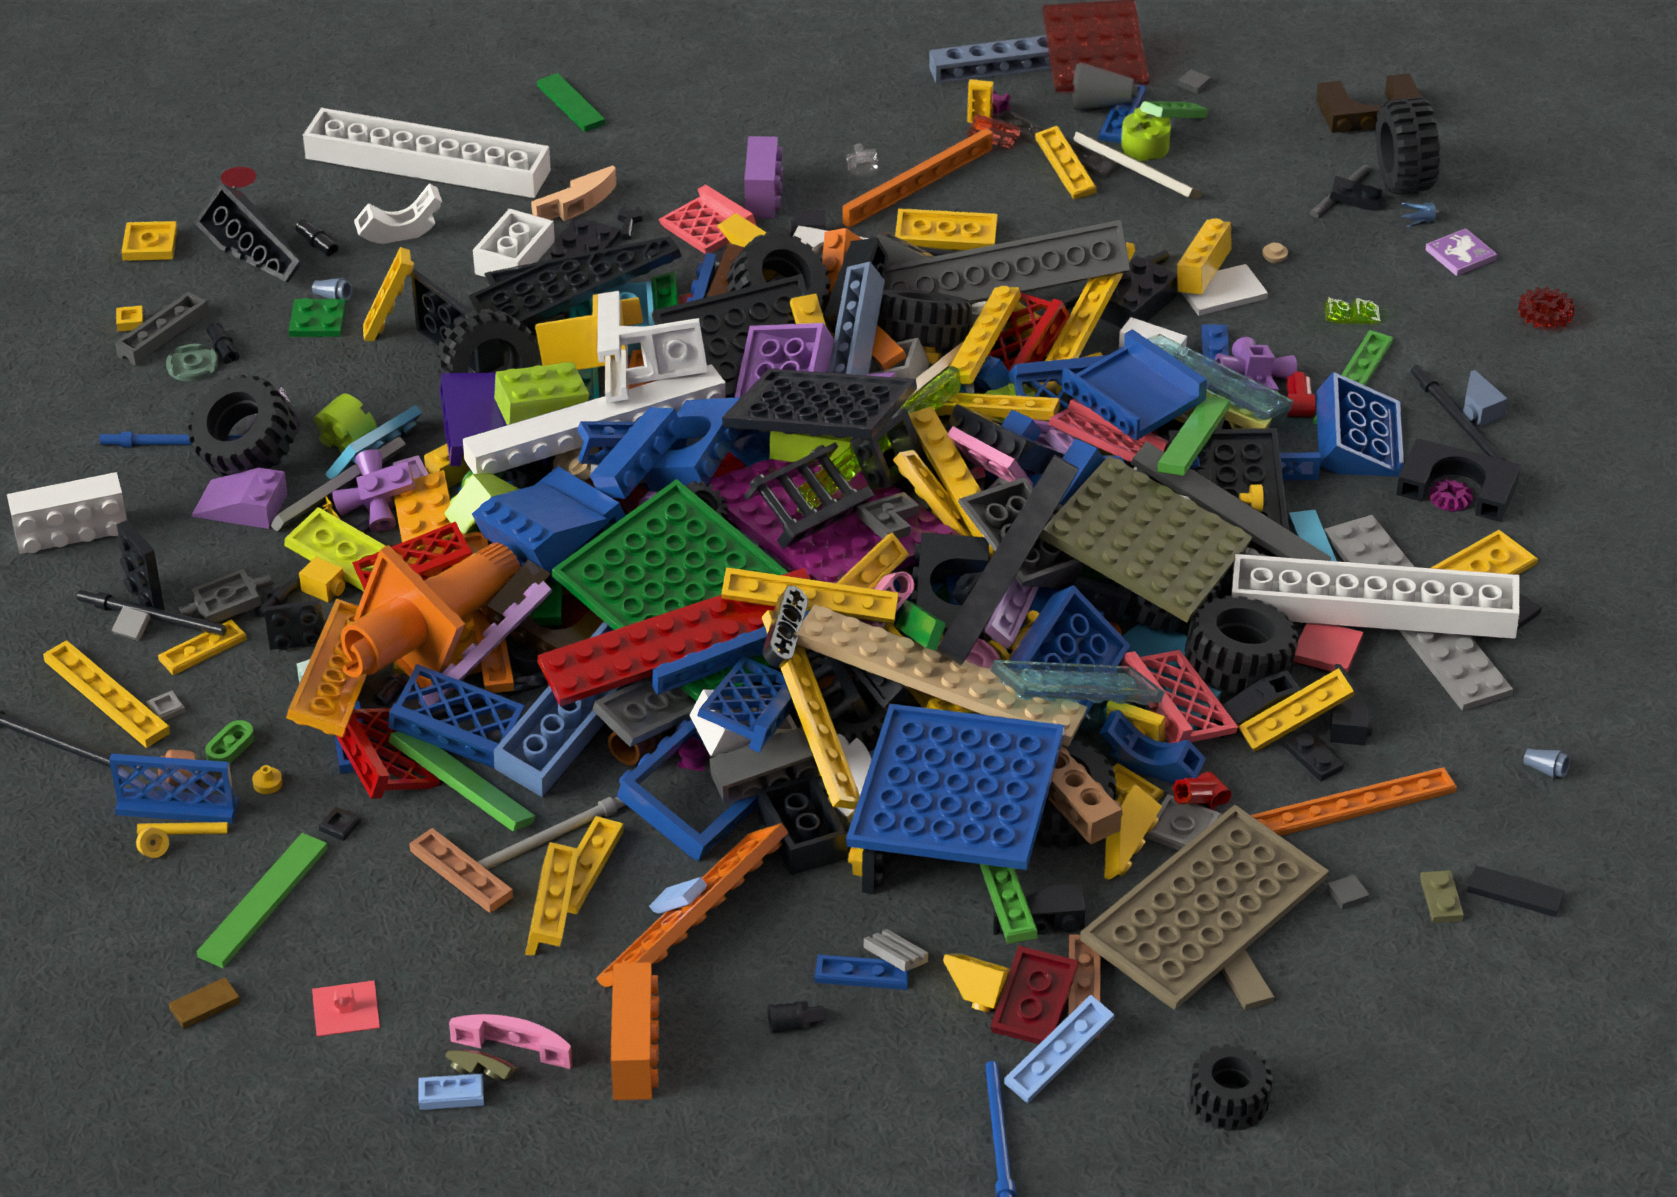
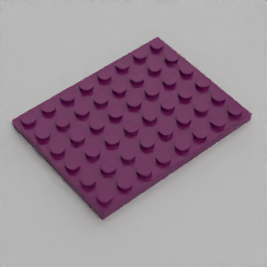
M857 457L850 471L838 469L852 489L856 488L859 491L868 486ZM768 459L710 479L706 487L709 484L713 485L712 490L716 491L718 489L721 492L718 496H724L726 499L723 503L728 504L726 518L793 571L805 568L811 580L837 583L882 540L854 513L783 549L777 542L784 532L782 529L783 524L761 495L746 500L744 495L750 489L749 483L755 477L761 474L767 476L794 462ZM816 466L811 469L833 499L836 498L839 501L843 498L844 495L823 467ZM801 474L791 479L813 509L816 508L818 511L823 509L824 505ZM781 484L771 489L792 519L799 521L804 517ZM895 485L872 489L871 491L874 493V496L869 502L899 494L903 491ZM917 503L919 505L918 515L905 519L911 526L910 536L898 539L909 553V556L891 573L919 563L918 560L913 559L915 543L920 544L921 532L949 535L960 534L950 526L944 525L939 518H936L934 514Z

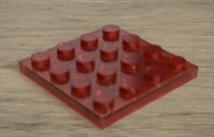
M1135 0L1043 5L1042 15L1055 92L1075 91L1073 82L1078 63H1086L1133 78L1135 84H1149Z

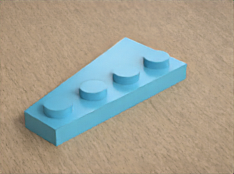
M415 405L349 444L325 475L333 479L357 463L356 456L360 452L371 449L378 450L386 443L391 442L397 437L399 438L402 432L405 434L411 432L418 425L416 420L422 414L421 410Z

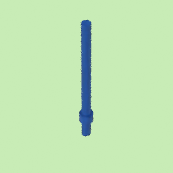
M133 432L100 434V445H121V447H132L133 445H192L188 434H133ZM228 435L227 441L236 440L244 435Z
M989 1061L986 1063L985 1068L998 1181L995 1184L996 1196L1016 1197L1015 1183L1011 1180L998 1063Z

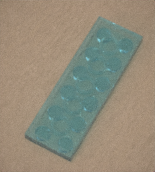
M1162 334L1147 338L1207 379L1208 393L1216 397L1229 399L1233 406L1246 408L1252 411L1253 415L1259 419L1267 420L1289 411L1292 407L1294 400Z
M993 660L990 669L992 673L1000 678L1002 684L1011 687L1016 692V695L1024 700L1043 698L1048 701L1067 699L1072 702H1079L1081 699L1090 700L1095 703H1102L1103 700L1119 704L1131 701L1147 705L1148 702L1161 703L1165 693L1132 666Z

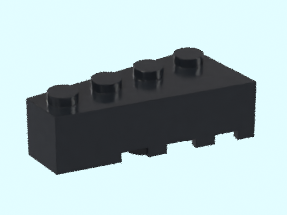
M878 238L851 241L823 315L825 322L834 335L847 267L871 262L882 278H885L889 255Z

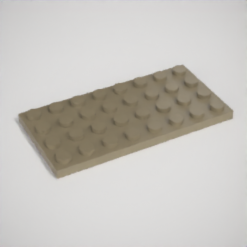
M1234 805L1082 930L1079 940L1173 1010H1176L1327 879L1329 870Z

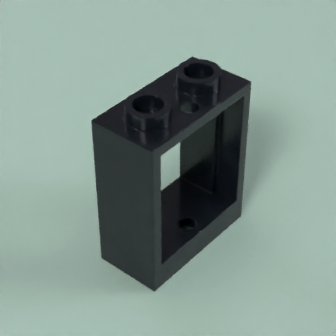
M907 408L898 410L873 439L860 440L853 437L850 440L868 487L871 490L891 487L903 477L898 470L897 464L888 469L877 441L884 434H887L895 456L900 452L914 450L922 461L926 458Z

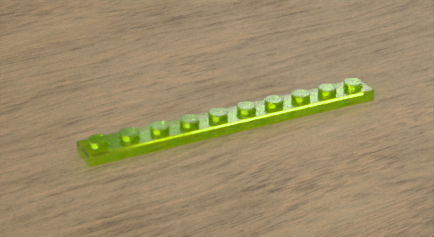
M953 366L949 367L905 402L900 409L907 408L909 414L931 406L934 411L942 407L945 402L960 391V369ZM884 434L877 440L882 454L891 447L887 434ZM852 445L832 461L848 482L862 470ZM824 469L815 474L830 495L838 490V487ZM807 482L798 488L813 509L821 504V501Z

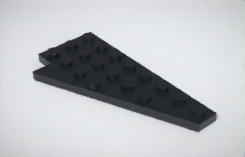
M668 236L484 273L490 286L469 295V298L478 314L481 313L482 309H490L493 312L498 310L514 317L529 328L535 323L549 317H554L570 307L578 306L581 302L592 298L593 295L602 294L640 275H645L664 264H669L675 259L682 257L679 247Z

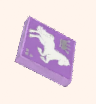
M1467 229L1426 244V251L1456 276L1497 259V254Z

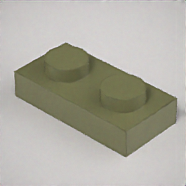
M1451 870L1421 872L1420 880L1432 923L1463 921L1464 914Z

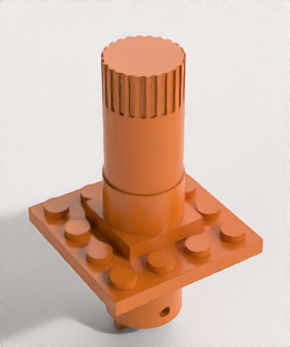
M492 543L440 574L423 581L422 577L415 573L403 560L402 556L396 553L389 545L380 549L356 611L355 621L345 626L341 633L342 647L350 661L344 665L342 671L351 677H359L362 674L372 675L395 662L409 677L417 664L443 673L448 667L465 626L462 620L487 606L521 568L516 555L507 546L505 547L504 544ZM419 675L416 683L420 689L431 685L432 681Z

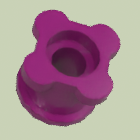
M993 90V119L997 120L1010 110L1009 101L1011 96L1005 93L1002 97Z
M692 737L678 750L682 760L677 763V766L679 768L704 771L705 761L710 758L707 748L701 744L699 739Z

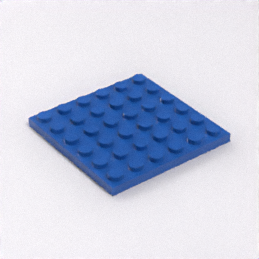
M889 704L846 837L847 847L1027 870L1065 734L1064 725Z

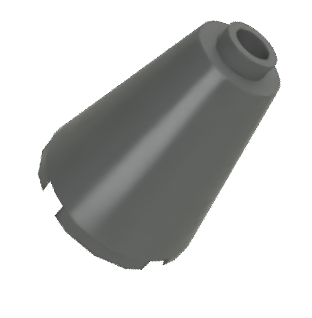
M1078 63L1073 85H1075V93L1072 96L1073 109L1086 110L1132 103L1133 98L1138 97L1139 84H1135L1133 78L1086 63Z

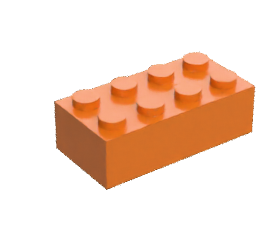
M651 962L613 963L611 1070L614 1100L652 1099V1088H658V1069H652L657 1067V1063H659L658 1044H653L657 1043L659 1039V1020H653V1018H658L659 996H653V994H658V975H652Z

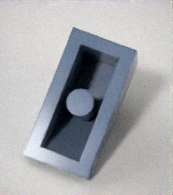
M1476 370L1471 371L1463 410L1464 415L1479 427L1505 417L1508 398Z

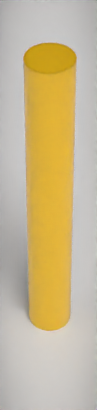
M228 822L137 824V835L148 827L159 828L167 835L228 833Z

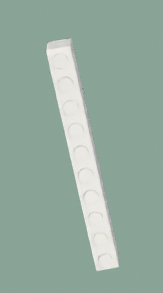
M711 364L707 366L708 372L662 379L628 389V400L607 403L606 396L587 401L464 438V459L474 474L498 473L582 447L584 441L577 431L580 421L637 422L649 407L674 408L676 413H678L686 400L726 398L725 381Z

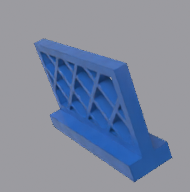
M1108 355L1015 364L1008 373L1010 383H1014L1016 396H1028L1023 392L1022 384H1031L1038 389L1034 397H1038L1042 392L1048 398H1059L1060 406L1063 409H1067L1069 405L1060 399L1065 391L1061 390L1059 395L1056 396L1045 388L1046 384L1050 381H1055L1062 386L1063 368L1066 367L1077 374Z
M742 656L699 708L697 716L751 739L749 749L760 753L793 711L795 705L783 673ZM745 668L754 673L746 674L743 669ZM775 681L782 685H772L771 682ZM752 682H761L763 686H754ZM733 683H743L744 686L735 687ZM769 694L771 698H762L760 695ZM751 695L753 699H743L742 696ZM722 696H732L734 700H724ZM749 708H759L760 712H751ZM719 709H721V711H722L723 713H716V712L711 711V710H719ZM730 709H740L741 712L732 713ZM748 721L751 727L743 725L739 722Z
M417 664L397 703L393 704L389 712L388 728L494 768V749L499 743L487 739L485 733L499 729L502 736L501 742L518 722L524 710V705ZM419 675L431 679L433 686L419 689L416 683ZM450 687L458 690L460 696L446 700L442 691ZM437 692L441 702L427 706L423 696ZM418 698L422 708L416 710L403 707L406 701ZM480 698L485 700L487 706L473 710L469 700ZM464 702L468 712L454 716L450 706ZM445 708L448 719L439 721L432 717L430 712ZM503 708L514 711L511 718L501 721L496 710ZM491 713L495 723L481 727L477 716ZM472 719L476 729L465 731L460 729L458 722Z
M111 754L109 762L117 797L116 815L233 823L239 799L238 796H234L229 762ZM119 765H128L134 771L129 774L120 768ZM157 767L164 773L158 776L148 768ZM178 770H188L193 775L187 778L186 776L178 772ZM207 772H222V777L216 780ZM141 774L151 782L145 785L136 777ZM168 777H172L180 785L175 788L165 780ZM200 778L210 786L204 790L194 782ZM130 784L135 789L124 788V786ZM156 786H159L164 791H157L152 789H154ZM188 788L193 793H184L182 791ZM217 790L222 795H212L211 793Z

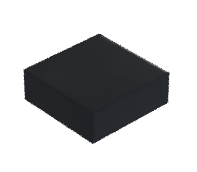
M335 807L321 822L319 831L345 841L361 823V819L359 816Z

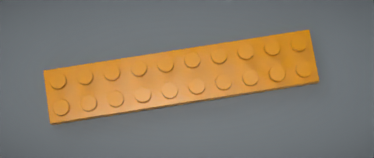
M444 470L415 478L416 489L394 496L402 542L451 523L444 515L451 501ZM455 533L444 536L441 540L450 541ZM428 545L419 546L416 550L424 551ZM436 547L432 553L441 554L444 548ZM410 557L407 563L415 564L419 558ZM472 614L462 620L465 626L448 667L452 663L457 666L464 659L462 653L471 644L475 643L477 645ZM480 664L468 675L481 672Z

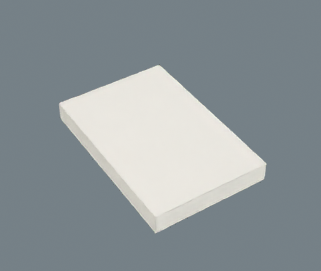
M1246 264L1217 271L1202 295L1181 292L1198 316L1268 299V292Z

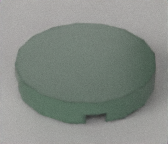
M201 344L180 346L174 350V354L171 356L169 354L166 360V368L169 374L175 379L182 381H198L207 378L216 371L219 362L215 350L212 348L211 350L206 349L205 345Z

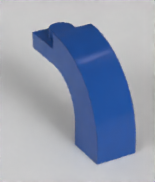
M1119 710L1109 713L1099 733L1113 747L1110 755L1121 765L1131 771L1175 784L1176 780H1183L1184 778H1197L1206 760L1189 740L1163 743L1145 736Z

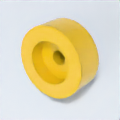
M1250 485L1249 493H1239V500L1262 512L1264 501L1262 485Z
M269 765L262 766L252 777L254 789L261 794L275 793L283 784L281 772Z
M148 827L139 833L136 845L139 852L144 856L157 858L167 851L169 838L163 830Z

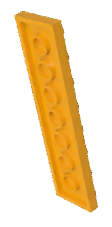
M339 599L335 600L288 709L287 719L293 720L299 725H308L322 730L328 735L343 737L367 677V674L351 677L342 671L344 665L350 661L342 647L341 633L345 626L355 621L357 605Z

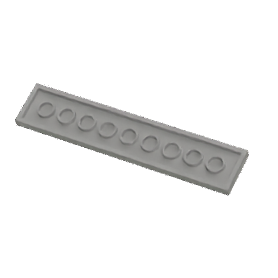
M1373 515L1324 529L1329 543L1344 562L1414 567ZM1399 630L1462 711L1513 694V688L1470 635Z

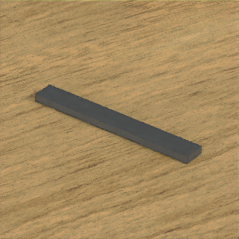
M1146 442L1132 458V465L1176 493L1189 497L1199 507L1210 513L1217 514L1222 520L1243 529L1245 533L1252 536V541L1276 556L1295 559L1331 560L1332 557L1189 468L1184 476L1158 472V462L1165 452L1151 443Z

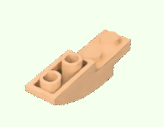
M612 165L571 180L570 188L532 201V215L548 220L560 217L563 221H566L588 211L604 200L616 187L615 167Z

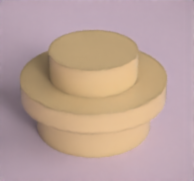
M1271 243L1263 248V257L1271 263H1280L1288 256L1287 248L1280 243Z

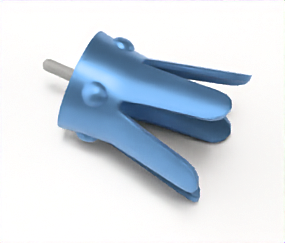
M1432 202L1424 204L1401 203L1403 207L1420 210L1401 216L1410 217L1411 221L1419 220L1407 227L1421 222H1434L1436 213H1439V211L1435 210Z

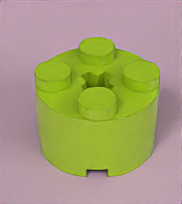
M1136 108L1134 113L1128 115L1122 123L1121 147L1124 153L1140 161L1164 157L1169 151L1170 118L1158 117L1141 111L1140 108Z
M345 393L336 397L313 418L321 433L319 436L320 441L328 447L337 446L341 454L349 444L376 429V422L370 412L365 414L360 409L363 404L358 399Z

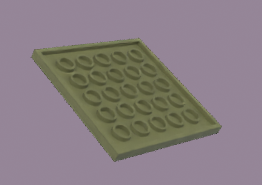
M1109 455L1043 528L1039 538L1181 620L1188 622L1235 563V554H1242L1247 548L1252 536L1245 533L1243 529L1222 520L1217 514L1210 513L1199 507L1192 500L1178 495L1169 487L1155 482L1146 474L1127 466L1120 459Z

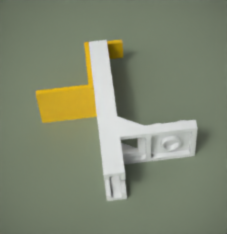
M619 291L593 295V315L539 323L535 326L543 366L562 362H574L577 370L605 366V395L607 403L628 400V385L708 372L699 318L647 327L628 326L643 322L640 300L638 297L620 300ZM640 342L644 366L628 368V344Z

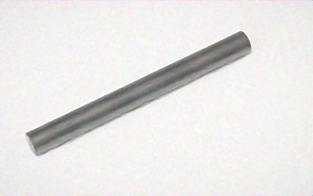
M1364 164L1348 179L1359 182L1370 172V167ZM1328 195L1310 211V215L1318 218L1336 200L1329 199L1330 195Z

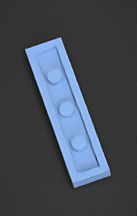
M1090 995L1004 1078V1084L1026 1103H1029L1114 1020V1014Z

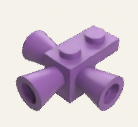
M1250 337L1240 338L1233 344V356L1218 353L1214 361L1216 379L1240 376L1251 397L1259 400L1277 398L1279 389L1271 376L1287 380V377L1297 372V361L1294 355L1275 358L1268 345H1257L1255 340Z
M373 449L362 451L356 456V462L363 475L357 477L358 488L334 490L333 499L340 516H344L364 504L370 512L369 528L371 531L391 530L396 526L395 518L390 510L396 507L394 496L416 489L411 465L408 461L382 469V453Z

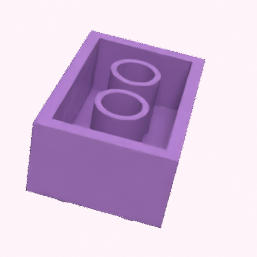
M748 136L744 179L745 209L751 212L754 218H775V211H780L783 167H781L783 149L778 147V137Z

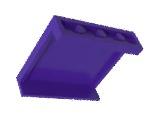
M441 373L440 400L450 466H461L462 454H464V438L507 426L494 398L496 373ZM548 457L542 459L543 465H547Z

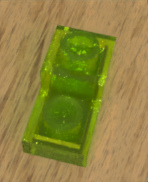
M1328 297L1323 304L1326 321L1337 324L1380 323L1378 305L1371 301H1364L1355 297L1350 305L1345 301Z

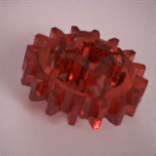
M1548 286L1545 289L1535 287V291L1528 289L1526 294L1521 295L1518 311L1520 312V318H1526V324L1533 322L1535 328L1541 325L1544 330H1547L1548 326H1552L1556 330L1558 325L1566 327L1567 322H1572L1575 311L1573 298H1567L1568 293L1560 294L1558 288L1551 291Z

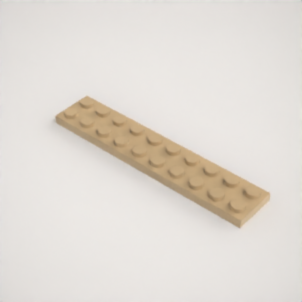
M814 604L797 633L799 635L797 645L980 714L1062 724L1065 728L1062 745L1069 746L1086 714L1087 706L1079 704L1075 700L1060 697L1046 689L1036 688L1023 683L1019 679L1004 676L990 668L980 667L967 660L961 666L938 652L914 642L910 638L900 637L880 627H873L860 622L854 617H847L833 612L827 607H820Z

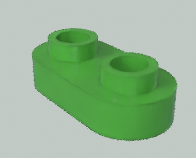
M243 720L233 721L226 725L206 745L207 760L229 762L231 764L254 741L252 725Z

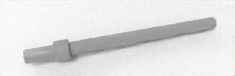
M608 797L599 801L598 806L490 855L477 863L489 870L593 821L595 816H605L607 818L617 813V809L626 806V804L618 797L613 799Z

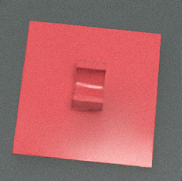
M374 981L312 989L317 1037L380 1028Z

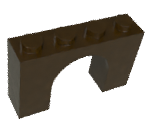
M1410 73L1388 75L1386 77L1385 95L1388 100L1422 98ZM1341 81L1318 83L1316 102L1331 133L1376 129L1377 114L1381 105H1365L1352 100Z
M527 560L487 604V620L490 625L495 623L498 626L506 618L503 613L513 603L519 605L526 598L524 592L535 582L539 585L544 581L551 588V573ZM589 609L580 621L572 627L562 630H551L538 625L529 615L509 635L516 642L526 644L540 655L589 639L604 621Z

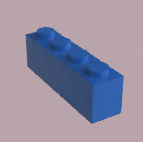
M649 407L590 474L597 490L611 498L626 499L683 433V425L674 408Z

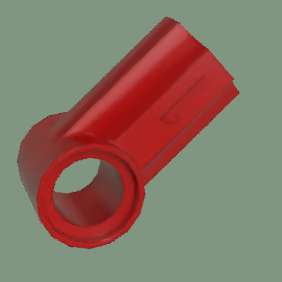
M1294 372L1293 375L1287 377L1286 383L1287 417L1314 418L1315 394H1311L1310 377L1304 375V372Z
M1205 772L1198 778L1176 780L1172 787L1174 800L1179 805L1207 804L1212 810H1215L1214 807L1222 803L1227 804L1232 796L1231 791L1212 772Z

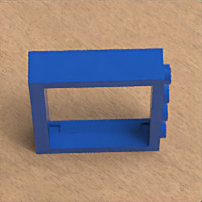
M691 719L690 721L684 720L672 737L666 736L663 738L655 752L645 754L639 761L637 768L633 771L629 769L622 775L619 780L621 785L617 797L688 856L699 861L758 807V796L737 800L699 834L639 785L692 737L699 739L701 744L705 746Z

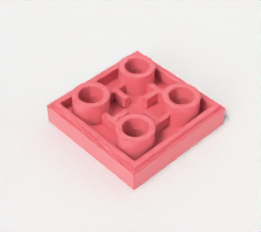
M1306 623L1298 640L1294 662L1331 672L1334 671L1335 664H1341L1346 673H1348L1362 641L1363 632L1338 625Z

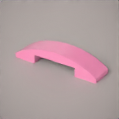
M489 1014L451 1018L449 1022L451 1042L481 1048L485 1039L539 1051L540 1062L568 1069L572 1066L571 1045L556 1033L533 1022L515 1017Z

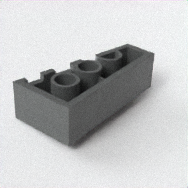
M802 726L786 733L773 735L760 753L749 749L750 743L742 748L731 752H722L710 759L711 776L724 803L758 796L759 789L809 774H814L816 779L822 778Z

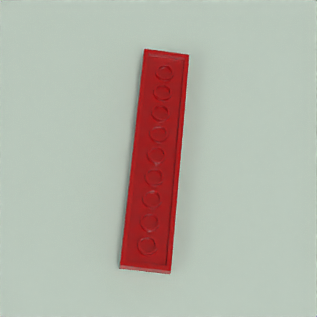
M805 568L781 575L811 580ZM722 595L540 654L538 655V664L559 705L563 706L653 676V669L663 663H671L684 658L689 653H697L710 648L716 643H723L734 639L742 633H749L765 626L762 616L768 610L774 611L776 606L723 599Z

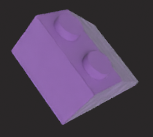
M255 468L213 479L204 491L192 513V517L269 529L287 496L285 472Z

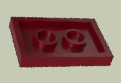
M1018 945L990 1026L991 1032L1040 1044L1060 1024L1079 967L1078 960Z

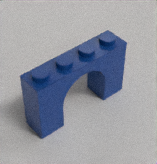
M740 397L686 400L677 413L684 428L683 433H685L687 438H703L687 448L666 451L644 477L650 490H661L676 479L685 486L693 481H697L698 484L700 481H703L705 486L708 484L742 432V430H736L735 428L723 427L722 421L724 414Z
M1014 410L1010 411L1001 425L1035 441L1042 433L1032 418ZM1076 438L1062 458L1079 468L1074 480L1059 503L1062 506L1067 503L1105 460L1098 448ZM984 470L987 480L994 483L999 478ZM1026 474L1033 483V488H1035L1043 474Z

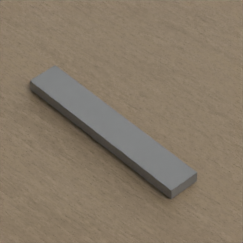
M401 437L395 438L378 449L382 453V464L397 455L405 446V442ZM356 463L280 512L272 521L271 527L278 532L326 500L325 496L328 499L332 497L334 490H342L355 482L357 477L363 476L358 464Z

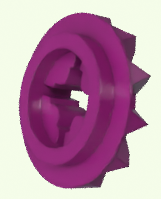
M1445 478L1443 482L1435 481L1434 486L1430 487L1429 498L1436 507L1446 511L1464 510L1473 501L1472 489L1467 487L1466 482L1458 483L1456 479L1449 481Z

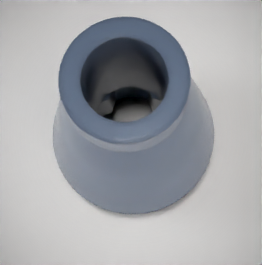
M345 278L316 280L313 283L312 291L314 295L327 299H345V301H348L352 294V285Z
M1528 748L1523 762L1524 765L1530 766L1554 779L1557 776L1564 778L1569 769L1570 756L1564 754L1562 750H1535Z

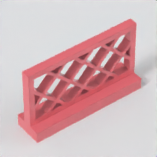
M707 185L698 189L700 197L659 219L660 223L667 230L704 254L706 252L712 253L728 244V242L730 243L716 223H721L737 213L756 225L751 212Z
M1075 398L1070 401L1067 409L1052 416L1048 425L1111 454L1121 456L1122 459L1129 462L1132 461V458L1146 442L1151 443L1163 452H1166L1169 445L1168 440L1152 433L1135 441Z
M1180 650L1139 657L1135 651L1125 653L1121 669L1146 701L1151 712L1165 716V739L1168 743L1184 740L1195 742L1237 732V724ZM1176 661L1182 669L1165 663ZM1146 666L1159 670L1158 674L1150 672ZM1165 672L1178 677L1177 681L1161 676V673ZM1183 679L1193 683L1196 689L1180 683V680ZM1161 685L1173 689V692L1164 691ZM1176 691H1179L1186 695L1192 696L1193 698L1190 701L1188 699L1175 695ZM1195 698L1207 702L1211 708L1194 702ZM1175 704L1187 708V713L1178 710ZM1190 711L1207 716V719L1204 720L1190 714ZM1213 718L1221 721L1224 725L1219 726L1209 722V720ZM1190 724L1195 725V726L1200 727V728H1203V729H1202V730H1198V731H1193V728L1190 726Z

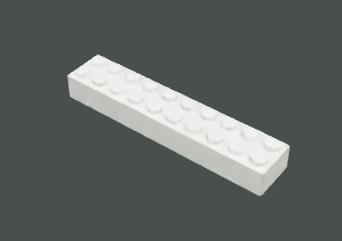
M325 108L319 110L303 134L306 159L535 198L551 170L549 146Z
M1235 554L1232 597L1239 598V596H1243L1249 600H1261L1266 605L1271 604L1277 608L1278 612L1286 614L1289 621L1291 620L1292 622L1516 639L1519 619V575Z

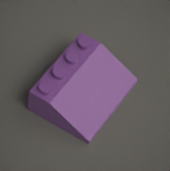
M824 323L750 326L734 398H741L768 369L828 373L834 338Z

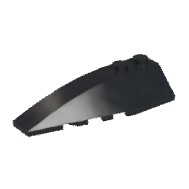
M223 183L220 184L194 222L219 249L225 252L229 251L233 256L286 282L291 280L303 263L290 243L271 221L242 192Z

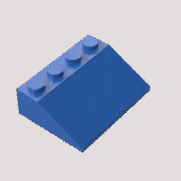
M1333 372L1316 391L1318 452H1320L1321 456L1320 466L1337 474L1399 477L1404 466L1400 401Z
M545 483L493 496L471 513L484 538L492 543L504 544L519 559L524 562L529 560L547 572H550L609 523L607 518Z
M1073 585L1051 596L1001 671V674L1019 679L1023 683L1036 688L1046 689L1060 697L1075 700L1079 704L1087 706V714L1131 645Z

